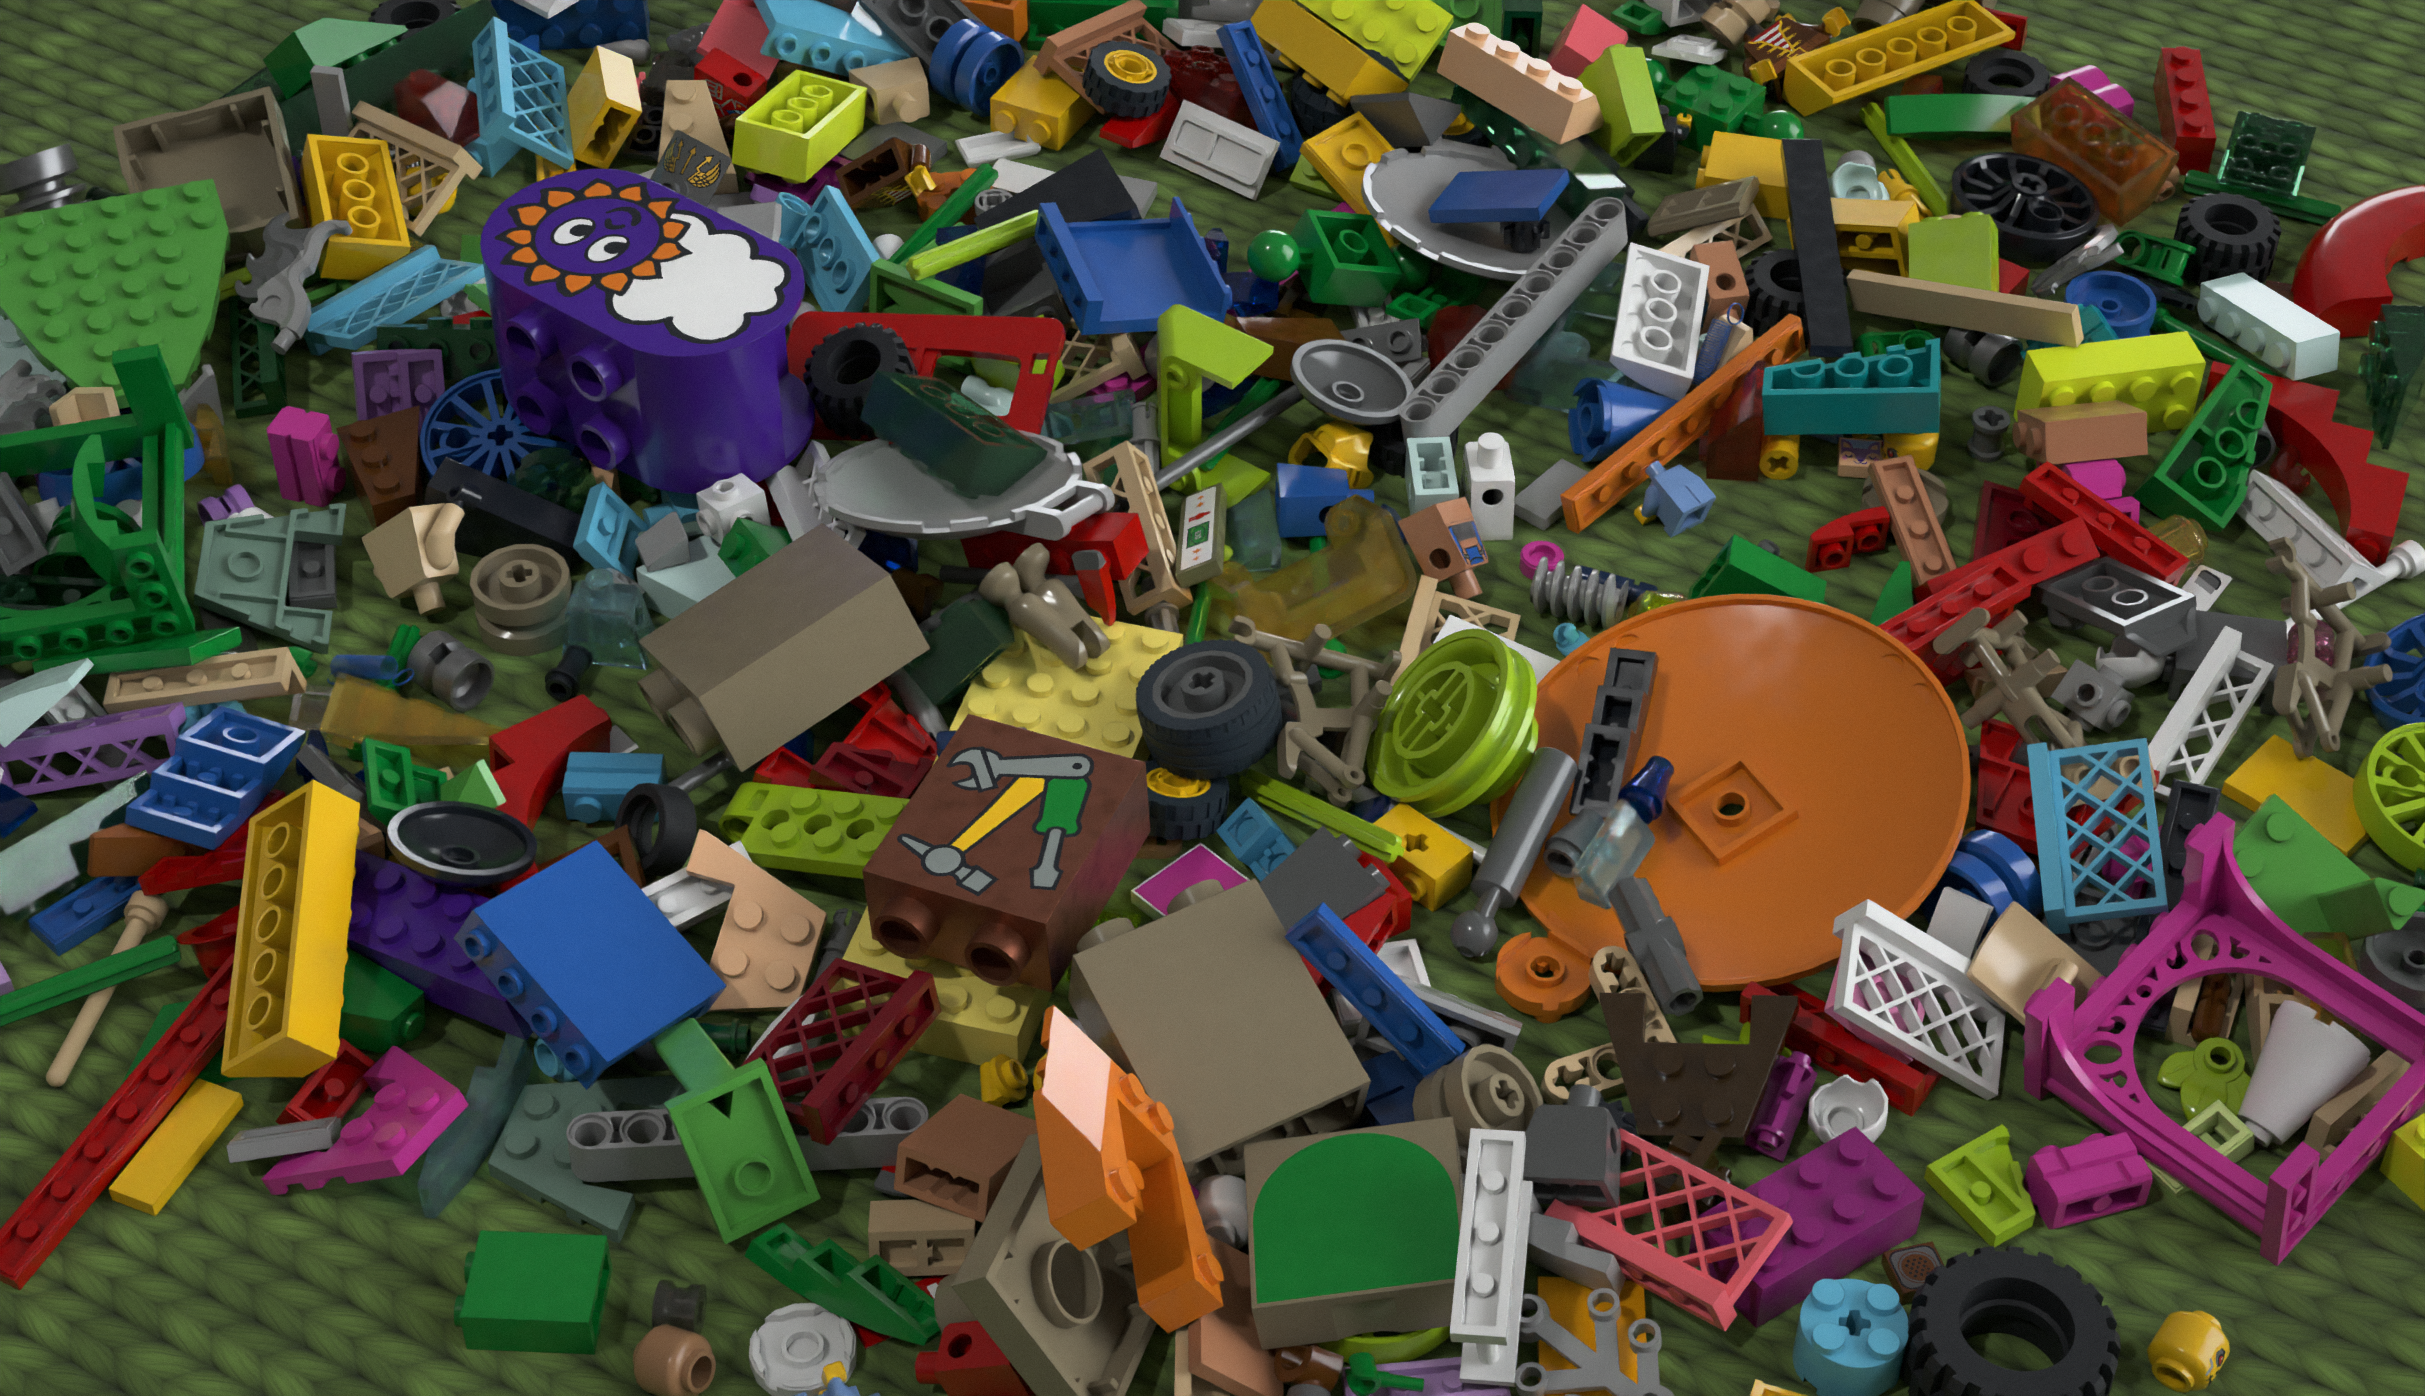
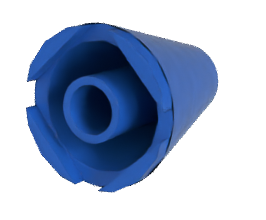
M1596 377L1581 379L1572 396H1579L1577 409L1569 408L1568 431L1571 447L1575 454H1582L1584 456L1581 459L1584 463L1603 461L1679 401Z

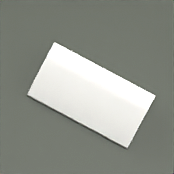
M1632 242L1630 243L1609 359L1617 369L1640 385L1661 395L1678 401L1685 397L1694 376L1710 266Z

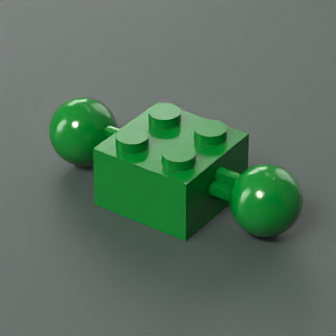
M1645 57L1657 103L1660 102V105L1669 108L1668 116L1677 117L1680 113H1684L1683 117H1687V114L1692 116L1691 131L1687 139L1678 141V144L1702 153L1704 145L1711 146L1714 131L1782 140V138L1804 139L1802 122L1792 112L1773 110L1763 115L1766 95L1765 86L1752 82L1746 77H1739L1718 69L1715 65L1697 63L1678 82L1670 80L1668 70L1660 61Z
M1305 209L1290 235L1282 230H1265L1253 238L1247 251L1248 265L1259 279L1271 283L1281 282L1289 278L1297 269L1312 302L1321 304L1379 308L1392 289L1403 293H1411L1423 288L1431 278L1433 271V262L1430 259L1410 249L1402 242H1398L1389 248L1374 217L1367 214Z

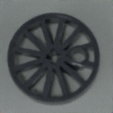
M1987 152L1974 155L1962 161L1952 174L1946 199L1948 215L1962 216L1968 212L1990 214L1998 228L1999 255L2029 262H2055L2090 240L2100 215L2096 196L2087 184L2075 174L2048 160L2015 152Z

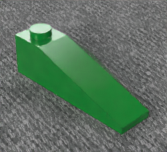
M2238 358L2156 462L2132 497L2166 523L2221 532L2245 500L2248 486L2245 484L2249 468L2254 464L2256 456L2254 448L2258 432L2263 427L2273 384Z

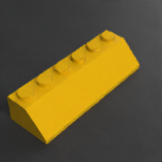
M1953 0L1787 59L1782 98L1805 117L1992 49L2014 39L2016 32L1975 0Z
M314 779L253 816L249 821L221 1074L227 1077H304L337 1058L340 1046V1015L344 1003V972L348 960V929L352 917V887L356 875V868L354 866L356 844L360 833L358 826L360 803Z

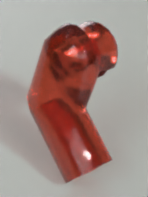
M2285 444L2279 449L2269 468V475L2274 480L2287 486L2294 494H2299L2310 484L2311 476L2309 472L2302 476L2301 471H2303L2304 467L2295 466L2301 455L2300 450L2294 445Z

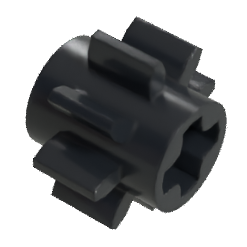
M1546 213L1540 221L1500 222V233L1504 234L1505 245L1510 244L1515 251L1528 253L1540 248V238H1550V222L1546 220Z

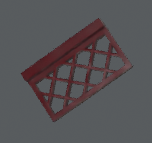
M836 957L741 1066L761 1057L772 1076L789 1121L807 1127L811 1141L829 1146L942 1012L933 975L915 969L908 978H904ZM842 977L860 983L858 986L833 993L830 992ZM888 992L895 993L889 1001L872 1006L870 997ZM865 1000L866 1008L837 1016L836 1007ZM830 1009L832 1018L802 1026V1022L808 1015ZM869 1023L859 1035L843 1038L841 1030ZM836 1032L838 1041L808 1049L806 1040ZM801 1042L803 1051L773 1059V1055L780 1048ZM841 1056L831 1068L819 1072L814 1071L813 1063ZM803 1066L808 1067V1075L779 1083L777 1074ZM811 1090L801 1102V1106L784 1101V1097Z

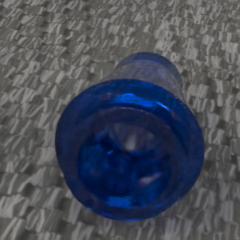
M1660 756L1650 757L1646 765L1619 791L1618 809L1626 820L1637 825H1647L1661 816L1670 779L1674 774V767L1670 761Z

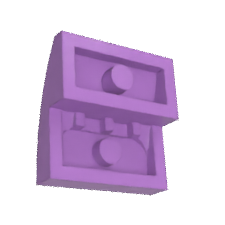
M440 349L351 352L357 421L368 420L420 405L424 422L432 405L445 392L442 351Z

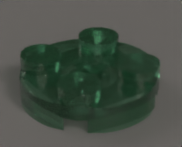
M544 448L531 452L520 460L521 466L514 474L512 471L510 472L507 480L508 484L580 515L583 514L590 488L597 485L594 471L589 461L584 457L580 460L577 457L571 456L570 450L564 448ZM555 482L556 486L560 487L555 491H545L549 483Z

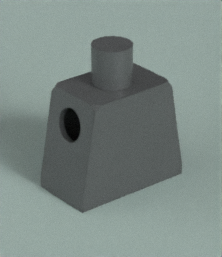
M1584 1084L1573 1085L1570 1088L1567 1105L1542 1104L1535 1109L1525 1133L1526 1150L1523 1180L1533 1181V1193L1539 1204H1551L1554 1199H1557L1566 1205L1618 1208L1621 1155L1620 1131L1610 1111L1604 1107H1598L1601 1094L1592 1086Z

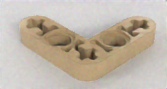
M1607 946L1598 950L1592 960L1588 974L1590 984L1598 1000L1600 992L1616 993L1619 986L1622 990L1619 993H1645L1647 999L1645 1042L1677 1043L1631 953L1617 946ZM1606 964H1609L1612 970H1622L1618 981L1612 972H1603ZM1612 1042L1550 1063L1545 1070L1540 1086L1541 1095L1548 1105H1563V1103H1567L1569 1096L1567 1089L1564 1086H1555L1558 1077H1561L1565 1083L1576 1081L1574 1085L1584 1084L1592 1086L1602 1093L1604 1099L1626 1092L1622 1077L1616 1080L1606 1079L1597 1070L1596 1064L1602 1060H1611L1618 1064ZM1585 1069L1586 1078L1580 1079L1583 1070Z

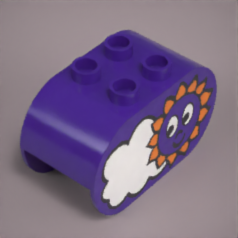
M617 169L578 170L543 179L510 196L490 215L481 234L480 246L502 388L510 406L529 430L538 435H547L551 432L582 450L587 459L600 469L611 470L615 467L651 487L686 494H696L713 486L719 480L729 479L740 473H743L751 481L757 483L787 466L803 450L814 429L815 406L806 389V385L799 378L789 373L785 326L797 313L805 291L802 266L789 249L655 181L636 173Z

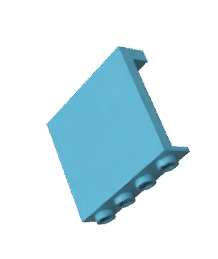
M754 0L769 30L760 50L761 55L848 77V70L911 58L859 5V0L852 13L817 0Z

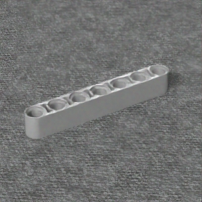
M912 1097L870 1098L829 1146L811 1141L807 1127L792 1122L790 1124L810 1171L876 1168L896 1165L898 1144L929 1119L927 1107L920 1100ZM790 1102L792 1104L801 1106V1102ZM667 1109L591 1112L574 1118L567 1127L566 1135L571 1169L574 1175L583 1181L606 1182L695 1177Z

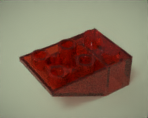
M1204 45L1192 46V50L1188 51L1167 50L1165 55H1159L1171 69L1172 79L1168 89L1180 105H1182L1183 100H1187L1249 129L1259 131L1227 57L1214 54L1213 48ZM1278 81V84L1282 91L1283 83Z

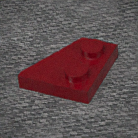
M833 742L812 768L808 782L823 790L911 799L932 768L934 761L919 757L917 765L891 760L892 752L878 749L864 750L855 745Z

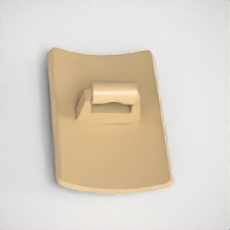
M2018 902L2010 903L1991 927L1976 951L1967 971V977L1970 981L2024 1026L2025 1014L2023 1010L2026 1002L2036 990L2040 988L2046 990L2057 977H2060L2075 988L2074 1010L2076 1011L2086 1000L2087 993L2093 983L2099 977L2104 976Z

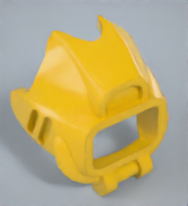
M1334 420L1319 427L1317 430L1302 434L1289 451L1288 464L1303 465L1301 462L1305 460L1308 454L1322 452L1328 459L1324 468L1347 471L1349 489H1364L1372 483L1374 478L1373 473L1367 467L1373 434L1354 427V424Z

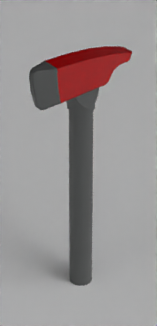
M1082 550L1072 555L1077 575L1044 574L1046 580L1058 578L1069 588L1074 596L1085 599L1087 605L1101 615L1105 625H1113L1116 619L1115 593L1107 562L1100 551ZM942 565L939 571V578L942 582L980 586L982 580L992 569Z

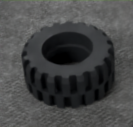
M1994 1246L1977 1248L1974 1251V1255L1970 1257L1966 1252L1947 1259L1946 1267L1943 1265L1935 1267L1926 1276L1925 1283L1918 1287L1914 1295L1908 1319L1909 1337L1901 1367L1903 1381L1909 1386V1396H2109L2121 1350L2120 1336L2115 1330L2117 1326L2116 1319L2108 1305L2102 1306L2104 1297L2091 1282L2087 1285L2081 1282L2082 1275L2068 1264L2064 1268L2054 1264L2052 1256L2038 1252L2037 1256L2023 1253L2024 1248L2013 1246L2006 1247L2005 1251H1995ZM1984 1333L2013 1335L2038 1347L2051 1360L2053 1366L2028 1372L2005 1369L1990 1363L1978 1355L1969 1346L1966 1339Z

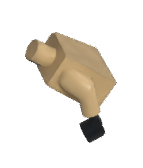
M464 482L461 486L454 485L447 490L446 499L450 503L409 507L361 537L374 565V575L382 583L387 595L392 599L414 597L420 616L433 615L446 609L439 586L459 573V564L454 545L455 532L465 514L462 509L471 512L479 505L482 499V490L469 482Z

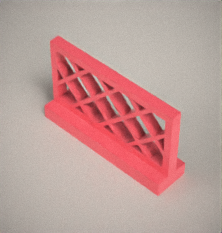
M1620 1128L1621 1155L1627 1148L1641 1155L1643 1168L1620 1173V1187L1646 1181L1649 1198L1621 1206L1619 1196L1618 1208L1613 1207L1595 1213L1584 1210L1583 1206L1566 1205L1554 1199L1543 1215L1572 1222L1585 1247L1614 1254L1626 1279L1633 1281L1726 1332L1737 1316L1733 1305L1792 1225L1793 1220L1790 1214ZM1650 1160L1657 1164L1651 1165ZM1673 1173L1683 1177L1685 1189L1657 1196L1654 1178ZM1692 1182L1698 1184V1186L1693 1187ZM1714 1195H1719L1726 1199L1728 1211L1699 1218L1696 1200ZM1688 1202L1691 1221L1663 1228L1660 1209ZM1735 1204H1737V1205H1739V1206H1741V1207L1735 1209ZM1652 1212L1655 1230L1637 1235L1626 1232L1624 1219ZM1756 1217H1762L1771 1222L1762 1236L1742 1241L1738 1222ZM1731 1224L1734 1243L1705 1250L1702 1231ZM1694 1234L1698 1252L1677 1258L1668 1254L1666 1241ZM1658 1243V1248L1652 1245ZM1737 1256L1739 1268L1727 1285L1710 1276L1708 1263ZM1700 1266V1267H1701V1271L1698 1270V1269H1696V1268H1694V1267Z

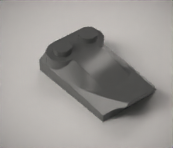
M859 0V5L912 58H919L928 82H930L929 67L932 54L944 33L952 25L963 19H974L984 24L960 0Z
M2107 556L2036 585L2037 602L2047 606L2049 622L2057 625L2062 630H2077L2088 624L2122 638L2159 658L2196 643L2199 637L2195 622L2196 595Z

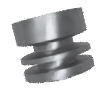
M70 143L0 165V195L17 193L19 202L4 210L5 216L22 211L24 213L36 212L74 204L71 195L88 189L86 183L66 185L64 177L79 169ZM92 198L79 203L90 202Z

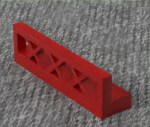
M2045 462L2026 475L2020 484L2018 491L2026 496L2022 505L2052 526L2056 527L2082 516L2100 554L2099 559L2107 556L2175 587L2177 586L2190 559L2050 462Z
M1751 980L1740 995L1739 1022L1742 1024L1750 1023L1752 995L1798 996L1799 1012L1795 1021L1791 1023L1785 1038V1047L1791 1051H1798L1808 1055L1811 1058V1062L1838 1077L1848 1074L1852 1079L1862 1083H1866L1874 1078L1887 1094L1888 1104L1911 1117L1943 1076L1913 1058L1912 1062L1904 1064L1862 1041L1824 1011L1826 1002L1789 982L1763 987Z

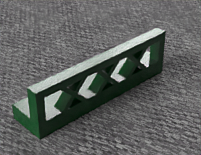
M236 295L229 297L234 410L238 419L279 412L282 408L288 406L285 355L273 350L271 343L281 330L279 326L260 322L254 316L250 319L240 314V310L249 308L251 304L245 303ZM253 332L258 333V342L251 347L243 343ZM255 360L259 361L260 370L255 375L244 371ZM256 389L263 391L266 399L245 402V399Z

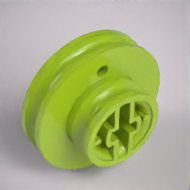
M1466 629L1442 638L1422 652L1404 670L1392 686V694L1387 699L1386 706L1377 717V728L1370 735L1366 754L1368 774L1375 788L1398 803L1405 802L1427 818L1446 816L1462 809L1468 804H1487L1499 798L1520 779L1528 767L1538 743L1539 725L1534 716L1537 682L1531 664L1523 655L1507 647L1500 638L1487 630Z

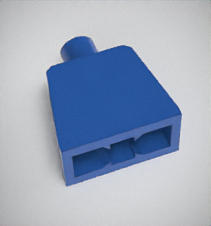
M1277 463L1274 503L1278 537L1344 535L1348 531L1349 515L1373 516L1374 490L1349 489L1347 471L1342 469Z

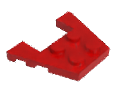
M880 681L850 701L851 704L866 714L842 743L855 745L864 750L878 749L892 752L891 760L917 765L919 757L935 761L937 757L936 742L910 713L905 715L890 698L892 692L883 681ZM784 746L779 747L768 755L755 771L752 780L758 783L821 789L808 782L814 766Z
M1993 718L1990 720L1986 719L1982 722L1980 734L1975 831L1986 829L2000 833L2017 844L2023 851L2038 855L2029 767L2012 762L2023 742V738L2012 724ZM2154 770L2158 786L2160 771ZM2129 793L2114 809L2125 816L2141 800ZM2088 804L2073 806L2066 813V817L2083 826L2097 810ZM2106 816L2091 833L2100 837L2116 822ZM2068 830V836L2070 839L2074 835V833ZM2084 840L2072 852L2071 859L2075 858L2090 844Z
M277 789L270 791V795L267 794L244 823L217 849L210 850L203 856H164L138 878L144 896L243 879L250 818L286 797L285 792Z

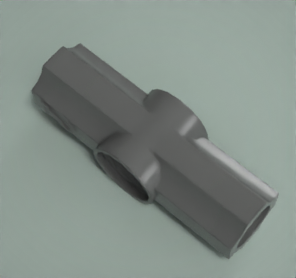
M1630 876L1617 881L1616 886L1607 893L1609 902L1625 933L1623 935L1628 952L1636 960L1642 974H1645L1659 1007H1661L1664 1014H1675L1677 1017L1693 1011L1698 1002L1704 998L1702 989L1686 959V950L1676 924L1671 916L1665 917L1659 901L1646 878L1640 879Z

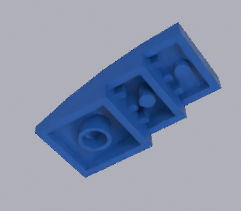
M219 706L176 738L174 756L152 771L150 789L126 807L125 824L210 850L217 849L264 800L305 741L306 731Z

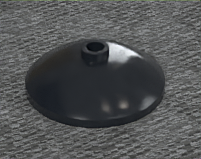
M434 801L413 805L398 812L390 820L387 829V845L402 865L419 876L447 887L474 889L503 884L526 872L533 865L536 858L537 841L534 834L525 824L502 811L474 803Z

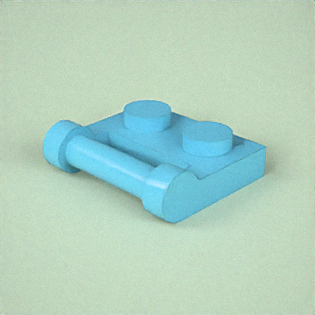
M601 482L589 490L573 548L601 575L606 568H612L636 582L633 572L639 551L636 547L635 539L638 538L639 532L647 531L649 527L604 482Z

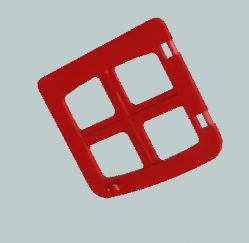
M810 311L799 315L792 325L786 344L789 373L799 378L804 384L803 373L807 372L804 365L807 358L813 357L811 350L815 345H822L824 343L822 338L829 333L832 335L838 333V328L846 325L848 328H853L856 323L865 322L867 327H870L873 323L882 324L884 330L889 327L896 332L898 337L901 336L918 372L919 384L921 386V395L916 397L918 401L916 408L907 411L909 417L903 423L898 421L894 424L895 429L888 433L886 430L878 432V437L868 438V435H862L861 439H851L849 433L842 437L837 435L834 429L829 430L815 409V425L810 439L873 441L885 437L888 439L889 444L910 440L909 432L945 428L946 436L971 435L972 427L1005 428L1040 435L1054 384L1055 370L1058 360L1061 358L1066 339V332L1062 323L1055 318ZM947 355L995 359L1021 364L1009 413L1005 416L931 414L925 412L924 404L937 360ZM1035 360H1047L1044 374H1032ZM765 479L755 483L765 491L771 525L786 527ZM865 529L866 535H884Z

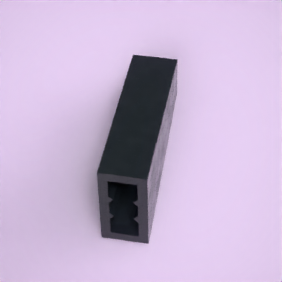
M1101 148L973 218L980 231L1029 211L1039 210L1040 203L1055 202L1065 223L1142 219L1137 205ZM1006 246V247L1001 248V249H999V250H996V251H993V252H991V253H988V254L984 255V257H988V256H990V255H992V254H994V253H996V252H998V251H1000V250H1002V249H1005V248H1007V247H1009V246Z
M448 457L444 459L427 485L424 505L450 503L446 499L447 490L454 485L461 486L464 482H469L482 490V499L473 511L468 512L462 509L465 514L455 532L454 546L458 553L483 558L496 549L514 544H536L551 548L561 555L569 568V572H571L576 562L582 564L585 562L573 548L582 517L578 513Z

